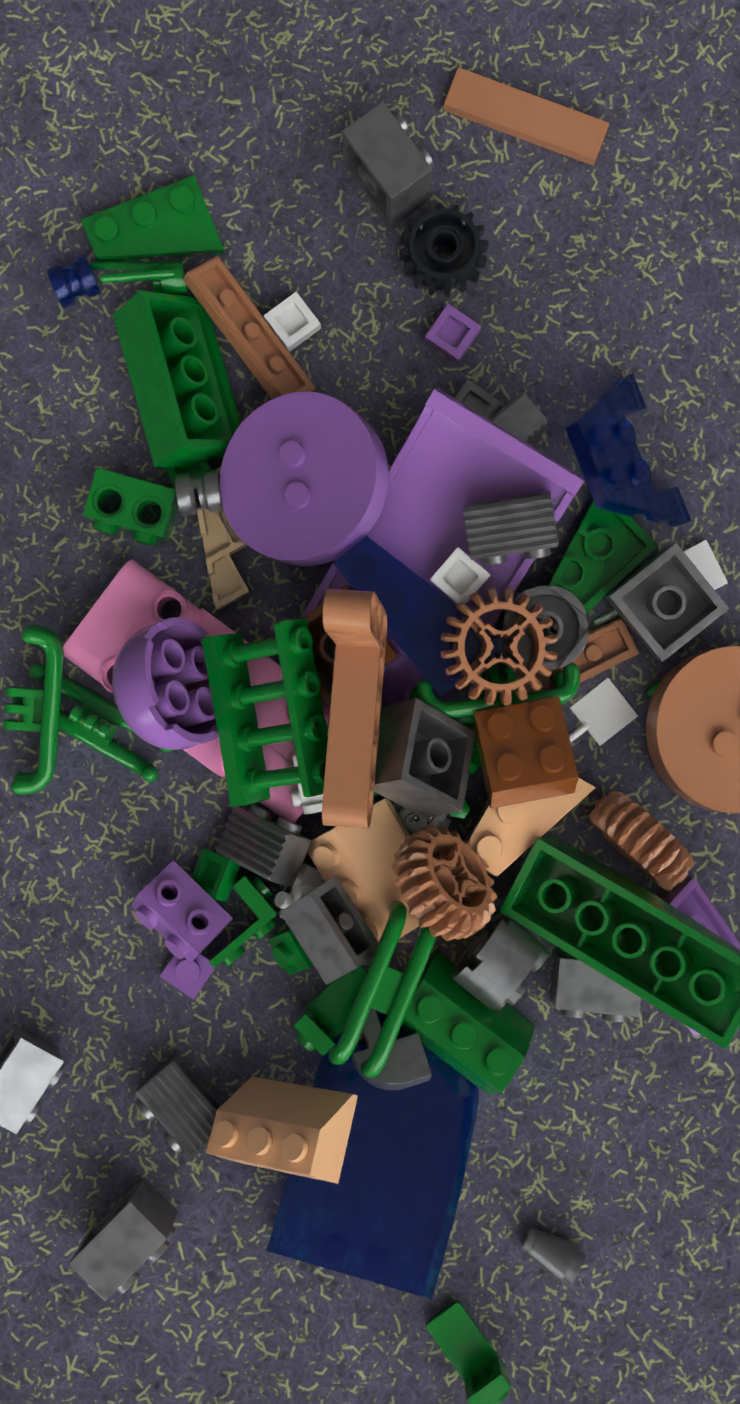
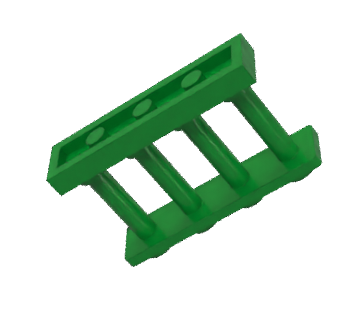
M306 619L275 622V637L245 644L242 633L201 638L231 807L244 806L271 799L269 788L301 784L304 797L323 794L328 726L324 718L320 695V681L314 661L313 640ZM279 654L283 680L251 686L247 661ZM286 697L290 723L258 728L254 703ZM294 740L298 766L266 771L262 745Z

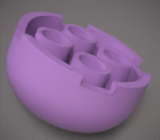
M179 617L168 618L137 631L120 649L113 668V694L123 720L142 740L162 749H187L218 738L210 689L200 687L187 692L185 686L208 679L201 639L205 638L208 633L190 620Z

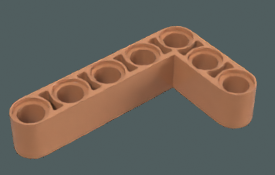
M327 589L323 602V627L336 644L322 800L323 825L368 829L371 824L387 639V613L374 591Z

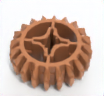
M488 588L486 590V603L483 602L477 592L471 594L469 597L473 609L471 610L466 604L460 602L455 608L463 617L461 621L451 616L445 620L448 626L456 629L455 633H442L440 635L441 641L453 642L452 650L440 651L441 658L454 657L455 664L449 665L444 669L446 675H453L460 671L462 676L456 680L454 686L457 689H462L470 682L472 686L468 692V697L473 700L480 695L482 690H485L484 703L488 705H493L497 692H499L503 705L511 704L512 690L519 700L527 699L528 695L524 685L527 683L530 688L538 691L542 685L535 677V674L539 673L547 677L552 674V670L549 667L542 665L543 659H557L556 652L545 651L546 643L558 641L557 635L544 636L543 629L553 624L552 619L546 618L538 622L536 617L542 612L543 606L535 604L529 610H526L525 608L530 597L526 593L521 594L516 602L513 603L514 594L511 588L504 589L501 601H498L495 588ZM491 610H501L516 616L518 619L500 631L493 628L489 623L486 624L479 616ZM470 627L475 631L474 634L480 641V651L473 659L474 662L469 665L465 655V638ZM526 629L531 638V654L527 665L523 663L524 659L518 653L517 648L518 641L525 634L524 631ZM489 636H495V639L509 636L506 639L507 642L503 645L508 657H502V654L488 657L491 655L490 651L494 648ZM498 662L507 669H511L517 675L513 679L502 683H491L479 677L485 669H489Z
M611 791L605 798L602 797L595 805L596 808L589 814L592 825L654 883H657L664 889L672 890L678 882L681 883L688 876V871L694 866L692 855L648 811H645L637 802H634L628 796L618 791Z
M432 825L421 829L417 833H413L405 839V842L400 845L399 850L394 854L396 863L393 865L392 871L398 878L393 884L401 889L402 896L399 900L407 903L410 908L409 915H415L419 919L420 928L429 927L433 937L441 935L446 941L468 938L484 928L485 924L491 921L490 915L496 911L493 901L497 898V895L491 889L495 882L486 872L489 866L484 865L479 859L478 852L475 853L470 848V841H462L456 830L449 832L445 826L435 828Z

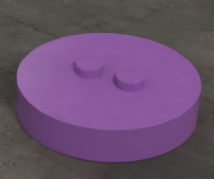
M307 391L281 395L254 410L240 424L227 446L220 471V496L225 515L239 538L250 548L267 557L296 566H314L331 562L359 545L377 522L388 490L389 472L386 453L373 427L361 415L338 399L326 394Z

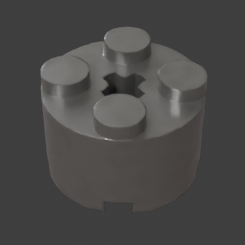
M536 586L520 593L513 600V603L516 602L521 594L526 593L530 597L525 609L529 610L535 604H541L543 610L536 619L540 621L551 618L554 622L551 630L555 633L554 635H557L558 641L546 643L545 651L556 652L557 659H543L542 665L549 667L551 670H556L573 662L583 651L588 640L589 630L587 615L579 599L568 590L558 586ZM505 612L502 630L508 625L513 624L518 618ZM526 629L524 631L525 634L519 639L517 645L518 653L524 659L523 663L527 665L531 654V638ZM503 636L504 644L509 636Z
M502 912L488 923L494 930L491 933L487 931L481 937L477 936L457 962L454 968L456 973L451 975L453 980L490 1010L497 1012L507 1002L513 1005L518 1001L528 986L523 982L525 977L531 970L537 971L550 954L543 947V943Z

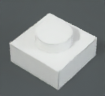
M297 292L264 315V319L289 352L321 329V323Z
M457 547L430 580L457 604L460 602L466 604L470 600L469 596L476 593L491 574L475 560H471L470 556L460 547Z

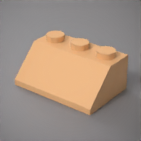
M387 798L373 804L372 819L368 829L333 826L312 839L307 851L324 882L337 876L378 942L382 937L389 918L388 908L390 903L400 901L399 899L402 896L401 889L393 884L398 878L392 871V867L396 863L394 854L399 850L400 845L405 842V839L410 836L393 804ZM404 901L401 902L407 908V917L400 938L419 927V919L415 915H409L410 908Z
M251 1077L217 1109L206 1153L238 1163L338 1184L358 1096L345 1092Z

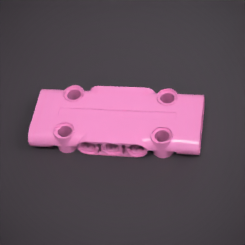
M131 559L117 573L63 646L65 658L102 684L107 691L113 693V668L120 649L137 631L164 620L161 612L166 602L171 600L179 601L181 605L179 618L196 623L208 633L205 637L234 634L235 632L203 608L199 609L134 559ZM269 657L247 661L251 686L283 680L281 666ZM209 679L185 686L187 692L200 687L210 689ZM286 697L254 703L258 728L290 723ZM321 699L324 718L329 731L331 706L327 707ZM219 737L213 741L183 749L223 778L225 776ZM294 740L262 745L266 771L294 765L292 757L296 756ZM298 784L269 788L271 799L260 801L262 805L278 817L293 823L303 813L302 806L294 807L291 791L298 790Z

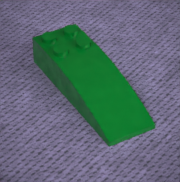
M548 835L536 839L500 912L727 1050L740 1027V950L658 896L556 836Z

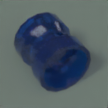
M85 254L74 258L72 264L68 265L66 269L60 265L47 269L50 282L63 309L74 305L77 296L91 298L101 294V289Z

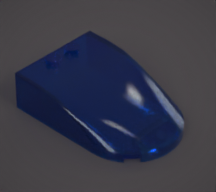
M377 1012L382 1029L387 1014ZM400 1028L396 1040L410 1036V1034ZM343 1030L336 1036V1044L332 1048L336 1047ZM356 1044L350 1058L340 1065H335L329 1060V1050L320 1060L312 1087L358 1096L339 1183L336 1184L287 1173L272 1224L267 1251L432 1300L453 1226L478 1112L479 1087L423 1044L422 1046L432 1074L431 1078L427 1082L401 1090H384L375 1087L358 1073L352 1061L353 1053L365 1050V1044L360 1046Z

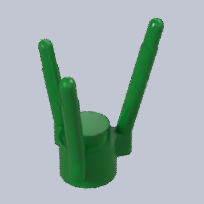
M92 261L90 263L92 269L131 271L101 274L99 280L103 283L152 280L154 292L173 295L188 294L187 286L183 281L185 275L182 261Z

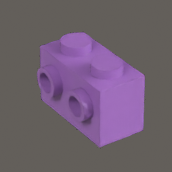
M174 861L163 869L137 895L131 905L136 910L135 916L146 928L150 930L155 928L166 939L165 945L173 955L180 959L185 958L190 963L233 919Z

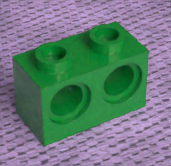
M96 468L83 516L89 521L94 522L92 527L94 530L116 536L118 529L133 533L132 540L156 547L157 540L169 542L179 507L176 489ZM112 495L121 496L122 504L119 510L112 514L104 513V501ZM150 506L160 507L162 513L159 521L153 525L143 524V512Z

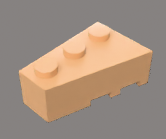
M578 778L575 793L492 809H490L489 800H487L465 840L470 841V848L475 853L478 852L481 862L489 866L486 871L498 876L531 847L538 837H542L596 787Z

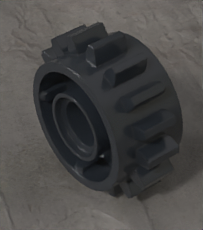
M437 203V208L430 212L425 207L422 208L421 218L418 221L413 218L408 220V229L411 233L402 232L400 243L405 247L399 249V260L409 261L404 265L403 273L405 276L412 274L415 276L414 287L416 289L425 285L428 287V295L433 296L436 290L443 291L445 297H450L451 289L458 288L460 292H465L468 279L475 283L479 280L480 273L477 268H485L487 257L482 255V253L487 252L489 243L488 240H480L484 232V226L474 225L472 222L474 214L472 212L465 215L459 212V205L455 204L452 209L444 208L442 203ZM439 244H446L454 250V253L448 257H441L433 251V248Z

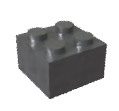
M382 102L342 131L343 162L388 226L392 228L430 201L434 163L427 150L422 145L416 147L409 138V129L402 116L396 111L391 113L385 103Z
M677 543L667 545L605 596L653 658L661 662L729 609Z
M417 698L381 707L374 792L425 818L462 812L476 732Z
M143 1177L84 1237L69 1265L104 1301L116 1290L123 1294L137 1280L140 1275L137 1271L148 1259L151 1263H154L169 1247L170 1243L168 1240L176 1231L173 1224L178 1212Z

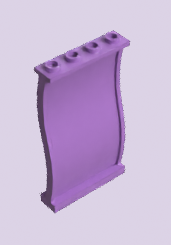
M434 389L424 410L388 471L387 496L374 527L359 545L347 554L334 560L302 615L304 617L324 602L327 589L340 590L345 585L354 587L357 591H374L387 613V634L403 654V656L384 669L381 707L409 700V692L415 688L419 680L430 682L434 696L438 700L446 702L455 688L456 680L462 676L460 671L453 675H446L444 669L449 665L455 664L454 657L441 658L440 651L452 650L453 642L441 641L440 635L442 633H455L456 629L445 623L447 617H455L460 621L463 617L455 608L457 603L430 579L457 547H460L470 556L463 514L464 505L551 491L557 524L585 480L584 477L440 389ZM524 552L507 554V562L484 566L481 559H474L491 574L477 590L483 602L486 603L485 594L488 588H495L498 601H501V595L505 588L513 589L514 593L534 559H525ZM469 600L466 605L472 610L473 606ZM491 610L479 617L486 624L489 623L493 627L502 611ZM471 627L465 638V655L469 664L480 648V641Z

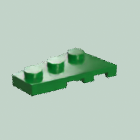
M194 175L81 220L98 261L147 259V257L169 255L183 257L189 256V254L211 253V255L225 254Z
M601 486L548 586H558L571 592L582 603L587 614L658 545Z

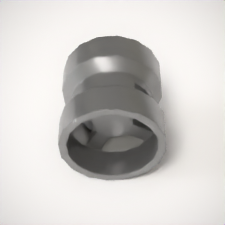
M218 469L205 471L202 476H192L190 473L176 474V495L182 516L195 515L198 510L207 509L211 513L224 511L220 496V473Z

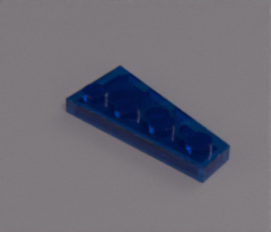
M366 536L337 559L334 565L354 590L374 591L387 613V631L424 678L430 682L436 693L442 697L454 687L456 680L462 674L459 671L453 675H446L444 669L449 665L455 664L454 657L441 658L440 651L452 650L453 642L441 641L440 635L442 633H455L456 629L445 623L447 617H455L460 621L463 617L457 612L455 603ZM471 627L465 638V655L469 665L474 662L473 659L480 651V641ZM489 636L494 648L490 651L491 655L488 657L496 654L506 643L502 639H495V636Z

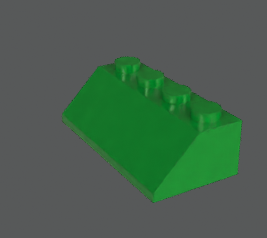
M140 290L113 314L154 467L188 468L201 462L223 458L232 436L241 423L211 317L196 297Z

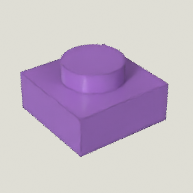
M447 304L426 334L424 342L458 364L481 331L482 326L450 304Z
M203 952L192 963L188 962L185 958L180 959L174 955L160 977L194 1000L215 968L209 964L211 958Z

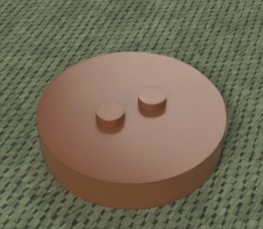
M728 646L701 651L679 662L664 676L657 686L649 704L646 719V740L649 754L656 771L665 784L675 794L692 805L711 811L734 814L740 813V646Z

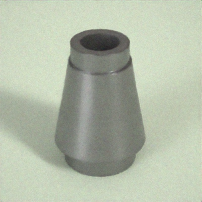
M533 1226L530 1228L520 1248L559 1283L561 1280L572 1284L586 1256V1253L578 1249L579 1244L538 1230Z

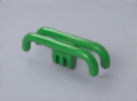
M34 624L26 626L21 636L24 642L39 645L45 651L44 688L6 686L5 688L6 696L22 697V703H4V712L21 714V720L4 719L3 729L41 732L38 767L32 772L17 773L11 783L12 791L19 795L33 794L45 788L53 777L57 762L64 667L63 644L57 634L49 628Z
M572 662L564 666L563 671H557L554 674V689L527 692L528 698L525 700H519L512 690L510 705L559 696L562 706L576 694L580 685L578 666ZM496 663L489 669H485L486 681L491 683L506 682L516 676L511 669H507L503 664H501L503 678H499ZM419 680L415 688L409 692V700L417 698L461 724L474 722V712L509 706L502 704L499 692L496 694L493 705L485 704V690H482L475 700L442 702L434 696L432 686L427 680Z
M39 663L31 665L29 668L30 677L44 683L45 665ZM63 675L62 693L82 705H76L69 716L60 711L59 729L139 774L145 781H155L159 776L156 766L112 741L120 726L135 734L123 720L117 705ZM13 697L12 702L22 703V697ZM159 748L164 753H170L173 751Z
M393 901L389 905V918L347 1023L336 1047L332 1048L329 1052V1060L333 1064H344L354 1051L371 1008L387 1014L370 1057L361 1064V1073L366 1078L376 1077L384 1068L436 940V937L431 935L429 927L421 928L404 973L388 967L407 917V908L401 901Z

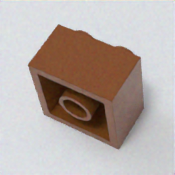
M559 696L474 712L473 731L476 732L475 741L490 809L575 793L579 775Z

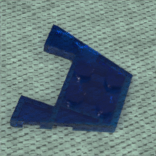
M629 374L618 380L613 388L602 394L595 404L588 407L565 429L596 508L628 516L638 513L645 515L648 521L657 523L666 520L669 521V526L678 527L692 521L678 487L655 492L651 482V469L647 462L642 459L635 442V429L625 417L646 408L634 374Z

